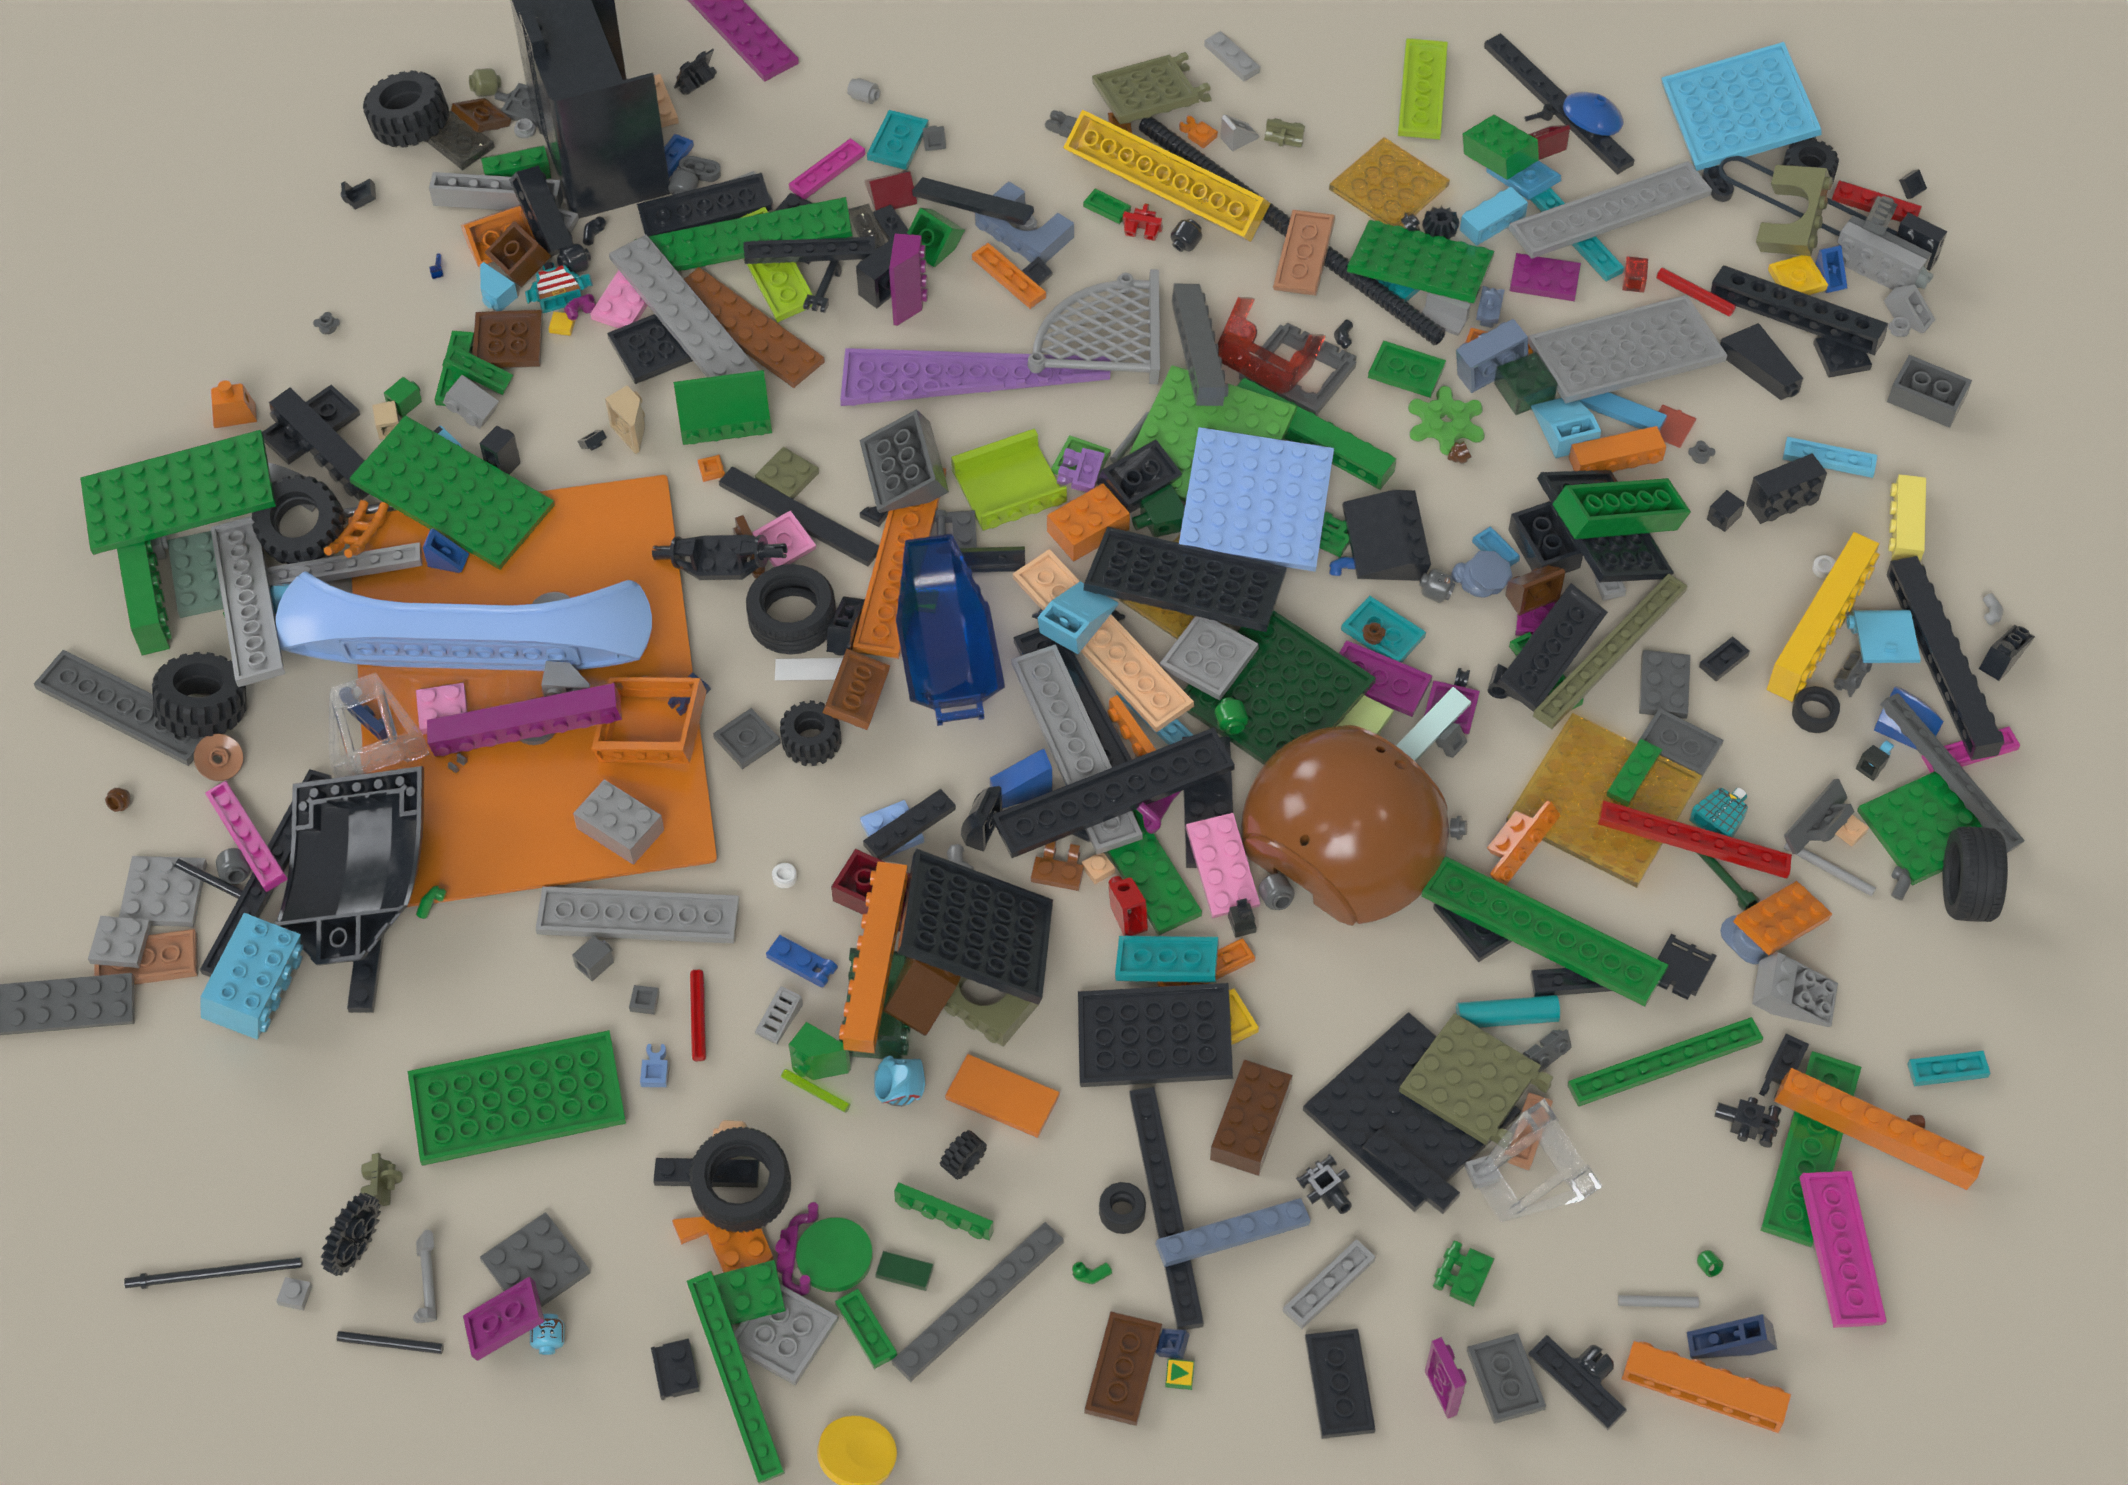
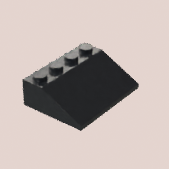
M1390 490L1343 502L1342 506L1357 579L1420 581L1422 575L1428 572L1431 560L1415 490Z

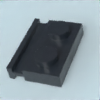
M689 1338L663 1344L661 1347H651L661 1400L671 1396L674 1398L699 1392Z

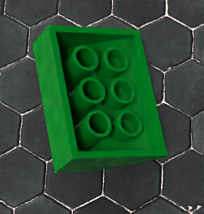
M764 370L673 382L683 445H694L710 441L716 442L733 438L739 439L772 433Z

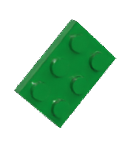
M1383 340L1368 372V378L1431 398L1446 366V360Z
M775 1260L714 1275L732 1325L786 1311Z

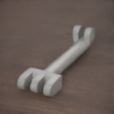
M425 1230L416 1241L417 1256L421 1257L425 1308L418 1309L414 1314L413 1320L416 1323H427L437 1320L431 1259L434 1241L433 1233L430 1230Z

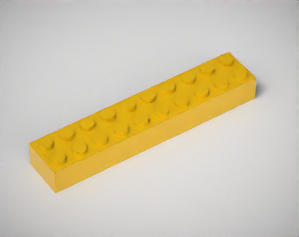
M1083 109L1063 147L1071 154L1250 242L1271 204L1263 197Z

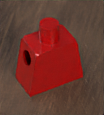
M1121 876L1111 878L1108 882L1110 907L1123 935L1134 936L1148 931L1146 900L1132 878L1122 879Z

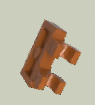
M1056 841L1045 845L1043 858L1037 856L1035 858L1031 882L1079 891L1084 871V865L1078 864L1080 845L1070 844L1067 862L1054 860Z

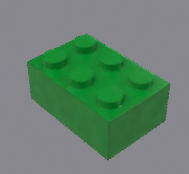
M1495 114L1462 133L1464 155L1506 180L1539 161L1538 139Z

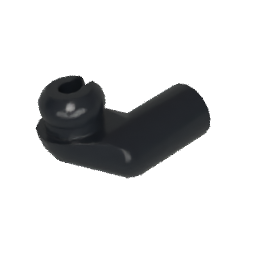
M597 217L586 223L583 233V244L587 246L592 245L594 236L604 230L606 221L603 217Z
M1347 319L1334 332L1336 343L1341 345L1343 349L1348 348L1352 344L1348 332L1353 328V324Z

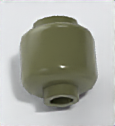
M491 68L475 69L472 75L469 76L470 90L479 97L494 96L498 88H501V77Z

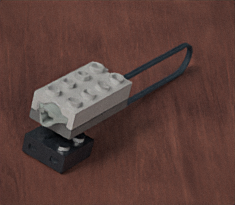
M1741 156L1726 157L1721 162L1719 174L1728 183L1801 218L1804 213L1728 177L1723 171V166L1730 161H1739L1772 177L1774 171ZM1827 198V204L1852 215L1841 231L1822 223L1821 227L1839 237L1837 243L1842 246L1845 267L1891 290L1896 287L1914 284L1917 288H1926L1927 284L1934 277L1927 270L1930 271L1938 261L1948 231L1908 212L1901 221L1898 232L1887 227L1884 236H1881L1863 228L1867 216Z

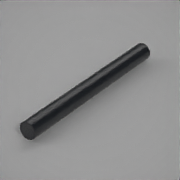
M338 1331L336 1337L338 1342L442 1354L444 1349L443 1343Z

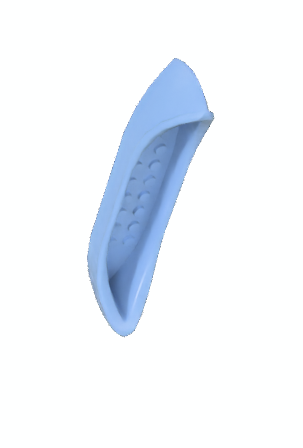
M304 571L291 582L281 598L276 613V631L281 650L350 664L384 667L544 671L546 661L568 662L576 670L640 660L647 648L652 631V613L645 592L639 584L632 580H626L573 598L540 604L402 603L372 599L331 586L309 572Z

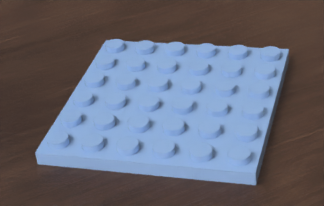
M1199 427L1179 544L1200 547L1289 568L1316 571L1334 448Z

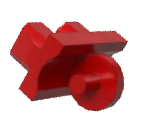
M1144 203L1143 209L1135 208L1134 213L1124 212L1123 214L1124 233L1126 236L1136 237L1137 229L1140 228L1145 229V239L1155 241L1158 233L1163 230L1162 218L1156 217V212L1149 210V204Z

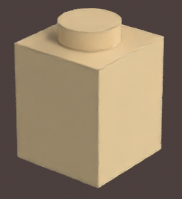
M395 401L372 405L379 440L385 439L400 422Z

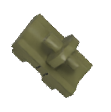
M1276 118L1268 119L1264 140L1279 143L1281 147L1284 144L1302 147L1305 126L1296 122L1294 124L1283 122L1281 119Z
M374 1153L370 1162L361 1165L363 1178L371 1180V1184L362 1186L360 1193H367L376 1197L379 1200V1204L383 1207L390 1205L391 1190L395 1189V1184L403 1180V1174L395 1170V1164H392L389 1160L382 1159L380 1153Z

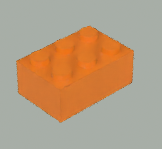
M1103 483L1047 515V532L1073 562L1100 546L1107 527L1128 531L1130 528V513Z

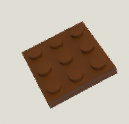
M542 310L475 312L473 355L499 368L540 367Z

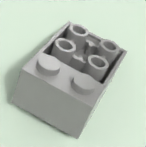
M1776 952L1759 961L1752 1004L1772 1015L1831 1027L1838 983L1788 956Z

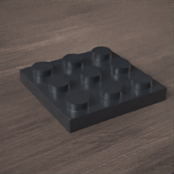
M655 314L607 333L611 345L634 384L693 361Z

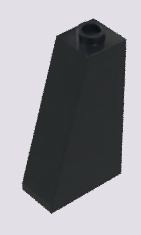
M1759 323L1721 339L1720 345L1727 354L1726 360L1775 397L1783 400L1787 397H1794L1800 392L1803 377Z

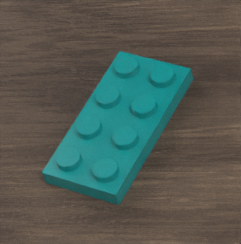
M1119 936L1115 980L1216 982L1218 937Z

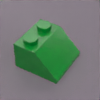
M919 208L907 233L909 235H921L922 245H926L925 258L923 259L931 266L936 267L956 249L965 230L933 209Z
M805 1022L788 1044L792 1069L801 1077L806 1076L812 1080L848 1074L851 1070L849 1050H844L843 1043L808 1022Z

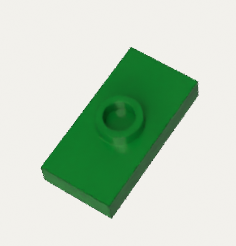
M1094 189L1083 202V207L1118 224L1123 221L1124 212L1131 211V205L1098 189Z

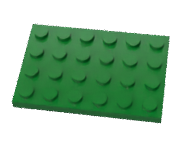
M1369 220L1349 261L1347 272L1474 304L1493 260L1494 251L1486 247L1469 245L1462 241L1449 240L1442 236L1431 237L1422 231H1408L1402 226H1393L1381 221Z

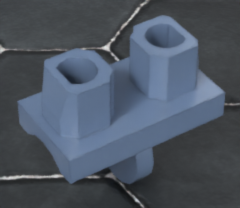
M1483 286L1476 320L1480 321L1481 326L1493 327L1494 323L1498 324L1504 289L1496 290L1495 288L1490 289Z

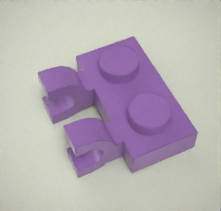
M1066 448L1063 464L1058 471L1057 483L1062 485L1072 483L1071 489L1083 492L1094 489L1105 453L1082 448V452L1079 453ZM1077 465L1076 471L1067 468Z

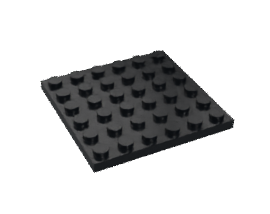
M916 849L912 858L897 953L1039 1005L1043 998L1053 899Z
M1408 1012L1303 1106V1111L1412 1211L1416 1212L1426 1201L1362 1151L1363 1145L1379 1129L1447 1182L1465 1166L1466 1162L1471 1161L1487 1145L1399 1092L1402 1083L1437 1037ZM1514 1106L1499 1129H1505L1520 1115L1521 1110Z

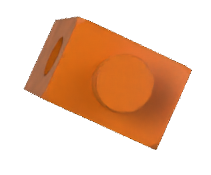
M224 380L219 382L218 387L211 389L214 428L257 422L256 404L243 384L231 385L229 381Z

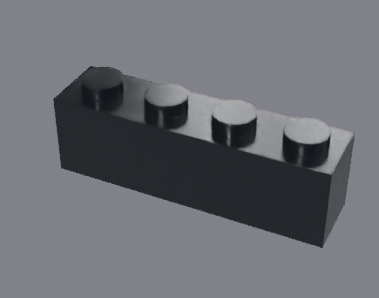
M539 165L517 171L509 181L534 238L551 257L558 255L562 248L573 245V238L565 226L563 214L557 208L555 196L546 183V176L541 171Z

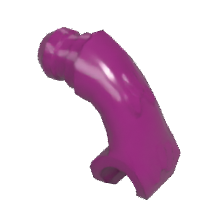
M589 293L571 300L564 308L568 319L576 320L578 309L587 314L591 313L596 306L594 296Z

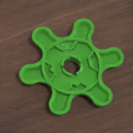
M1448 386L1440 387L1436 393L1437 400L1427 403L1420 399H1413L1408 405L1409 412L1419 416L1422 420L1421 424L1414 426L1410 430V438L1418 442L1426 438H1435L1440 443V452L1444 455H1448L1454 443L1461 438L1469 439L1475 443L1484 440L1485 434L1483 429L1471 422L1473 417L1482 413L1483 407L1481 402L1478 400H1471L1467 403H1463L1460 400L1455 401L1452 390ZM1447 415L1452 421L1444 422L1441 418Z

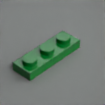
M452 345L442 366L501 395L505 393L513 378V374Z
M1640 739L1608 789L1606 796L1628 807L1660 757L1662 749Z
M859 1289L835 1301L836 1307L874 1369L897 1356V1351Z

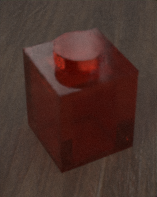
M1627 256L1623 272L1622 290L1644 293L1648 274V258Z

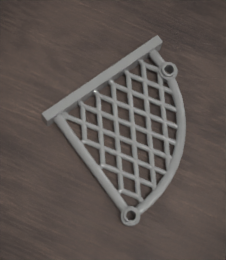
M1150 269L1149 280H1134L1131 274L1122 273L1116 281L1087 287L1064 299L1047 315L1036 334L1033 353L1028 357L1027 366L1030 371L1040 373L1047 367L1149 373V384H1158L1160 373L1159 270ZM1139 289H1148V293H1145ZM1105 291L1111 293L1105 297H1102L1101 295L1097 294ZM1131 291L1137 293L1138 296L1130 298L1124 294H1129ZM1092 296L1097 300L1089 303L1083 299ZM1119 297L1125 301L1116 304L1110 301V299ZM1149 298V306H1145L1137 301ZM1076 302L1083 305L1076 309L1071 307ZM1105 303L1111 307L1102 310L1096 307V305ZM1132 304L1139 309L1131 312L1123 307ZM1090 308L1097 313L1088 316L1082 313V311ZM1065 310H1068V311H1069V312L1064 313V314L1061 315V313H1062L1063 311H1065ZM1119 310L1125 315L1117 318L1110 314V312ZM1149 311V319H1144L1137 314ZM1076 314L1083 319L1074 322L1067 317ZM1105 316L1111 320L1101 323L1096 318ZM1132 317L1139 322L1131 325L1123 320ZM1062 320L1069 325L1060 328L1053 323ZM1091 322L1097 326L1087 329L1082 324ZM1118 323L1125 328L1117 331L1109 326ZM1149 324V333L1138 329V327ZM1049 328L1055 330L1047 334ZM1077 328L1083 332L1073 335L1068 330ZM1104 329L1111 334L1102 337L1095 332ZM1133 331L1139 335L1130 338L1124 335V333ZM1058 334H1063L1066 337H1068V339L1059 341L1053 337ZM1090 335L1097 340L1088 343L1081 338ZM1119 337L1125 341L1116 344L1110 341V339ZM1149 338V346H1145L1137 341ZM1044 340L1054 343L1052 346L1042 348ZM1076 341L1083 346L1074 349L1067 344ZM1105 343L1111 347L1102 350L1096 347V345ZM1133 344L1139 349L1131 352L1123 347ZM1062 347L1069 352L1060 355L1052 350ZM1091 349L1097 353L1087 356L1082 351ZM1118 350L1125 355L1117 358L1109 353ZM1149 351V360L1138 356V354ZM1042 353H1047L1057 359H1046ZM1077 355L1084 360H1066L1065 358ZM1104 356L1114 362L1092 360ZM1132 357L1141 363H1127L1121 361H1124Z

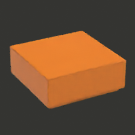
M720 455L697 460L703 482L722 478L725 475Z

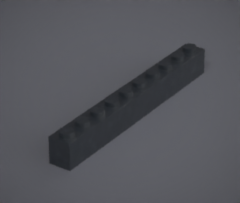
M1917 556L1892 560L1886 574L1902 610L1911 611L1918 646L1970 759L1976 760L1999 755L2004 744V736L1997 729L1994 714L1989 711L1986 705V697L1980 692L1977 686V678L1971 673L1968 659L1960 649L1959 639L1952 632L1951 622L1944 615L1941 601L1937 600L1934 586L1926 576L1925 566L1920 563Z

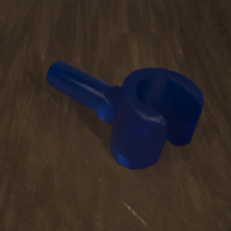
M440 253L436 254L435 265L429 267L432 279L444 276Z

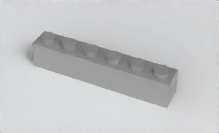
M432 173L429 191L433 206L505 210L520 205L509 181L511 177ZM546 179L550 191L555 196L557 208L561 209L564 198L561 181Z

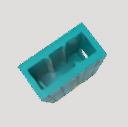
M1718 788L1693 807L1689 821L1701 829L1733 838L1748 810L1747 804L1744 803L1747 799V794L1741 788H1736L1732 793H1729L1724 788Z

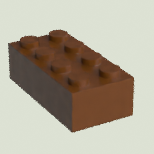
M1245 1059L1243 1060L1211 1145L1210 1160L1257 1176L1260 1175L1291 1090L1293 1075Z

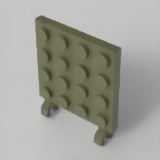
M1186 52L1180 53L1175 57L1169 54L1092 76L1094 86L1119 124H1127L1134 120L1149 118L1159 113H1167L1177 108L1189 107L1192 104L1199 103V99L1202 102L1212 101L1209 93L1204 94V92L1211 90L1208 82L1193 88L1182 72L1190 70L1187 63L1182 64L1183 61L1189 60Z
M1454 1013L1402 1083L1399 1092L1483 1144L1487 1145L1492 1140L1502 1149L1506 1150L1511 1144L1512 1140L1510 1139L1513 1137V1133L1506 1129H1499V1127L1530 1083L1546 1094L1552 1085L1553 1076L1545 1072H1539L1540 1064Z

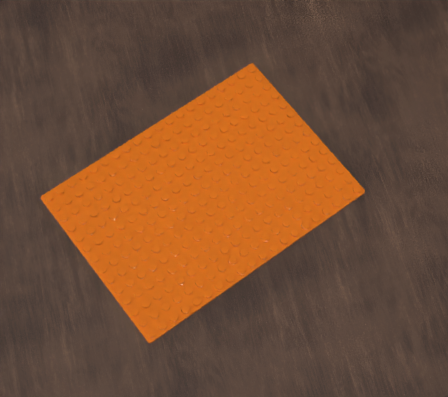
M666 475L538 491L554 500L555 506L501 570L468 552V558L460 573L428 567L423 546L430 529L398 510L386 512L384 524L381 528H378L365 546L364 551L420 542L422 547V566L352 577L353 594L372 599L402 603L476 605L532 604L536 598L549 592H560L573 598L626 580H632L639 584L645 592L652 613V631L647 648L640 660L577 671L590 684V688L607 685L610 677L648 676L651 678H664L669 676L673 678H687L693 672L680 569L673 567L671 559L654 560L652 557L654 545L671 546L672 539L675 537L669 484ZM375 513L366 514L363 522H372L371 520L374 518ZM355 530L352 536H362L365 531ZM357 664L360 704L363 707L365 705L370 707L375 713L374 717L377 720L382 718L390 727L388 732L392 738L387 745H384L361 724L364 774L418 766L424 767L422 849L415 885L407 907L419 906L421 898L433 886H439V888L446 890L444 900L441 902L716 862L717 854L700 723L690 764L598 762L592 751L597 725L555 733L549 741L539 745H528L519 740L517 742L496 744L491 747L486 746L470 751L451 753L446 756H434L428 745L427 734L420 733L416 690L464 683L467 712L544 697L541 685L544 671L384 667ZM622 696V720L615 722L611 741L680 742L688 708L680 716L676 711L680 704H677L673 709L668 705V701L672 697ZM458 753L467 758V763L464 766L457 762L456 755ZM449 762L458 767L459 771L457 773L448 768ZM604 779L662 817L664 831L634 865L576 827L573 813ZM434 899L433 903H440V901Z

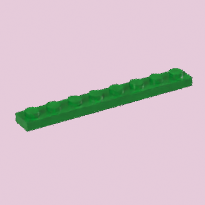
M1750 1017L1568 1081L1567 1086L1578 1107L1762 1043L1763 1036L1753 1018Z
M712 1271L689 1279L686 1282L757 1481L761 1484L783 1475L785 1472L714 1274Z

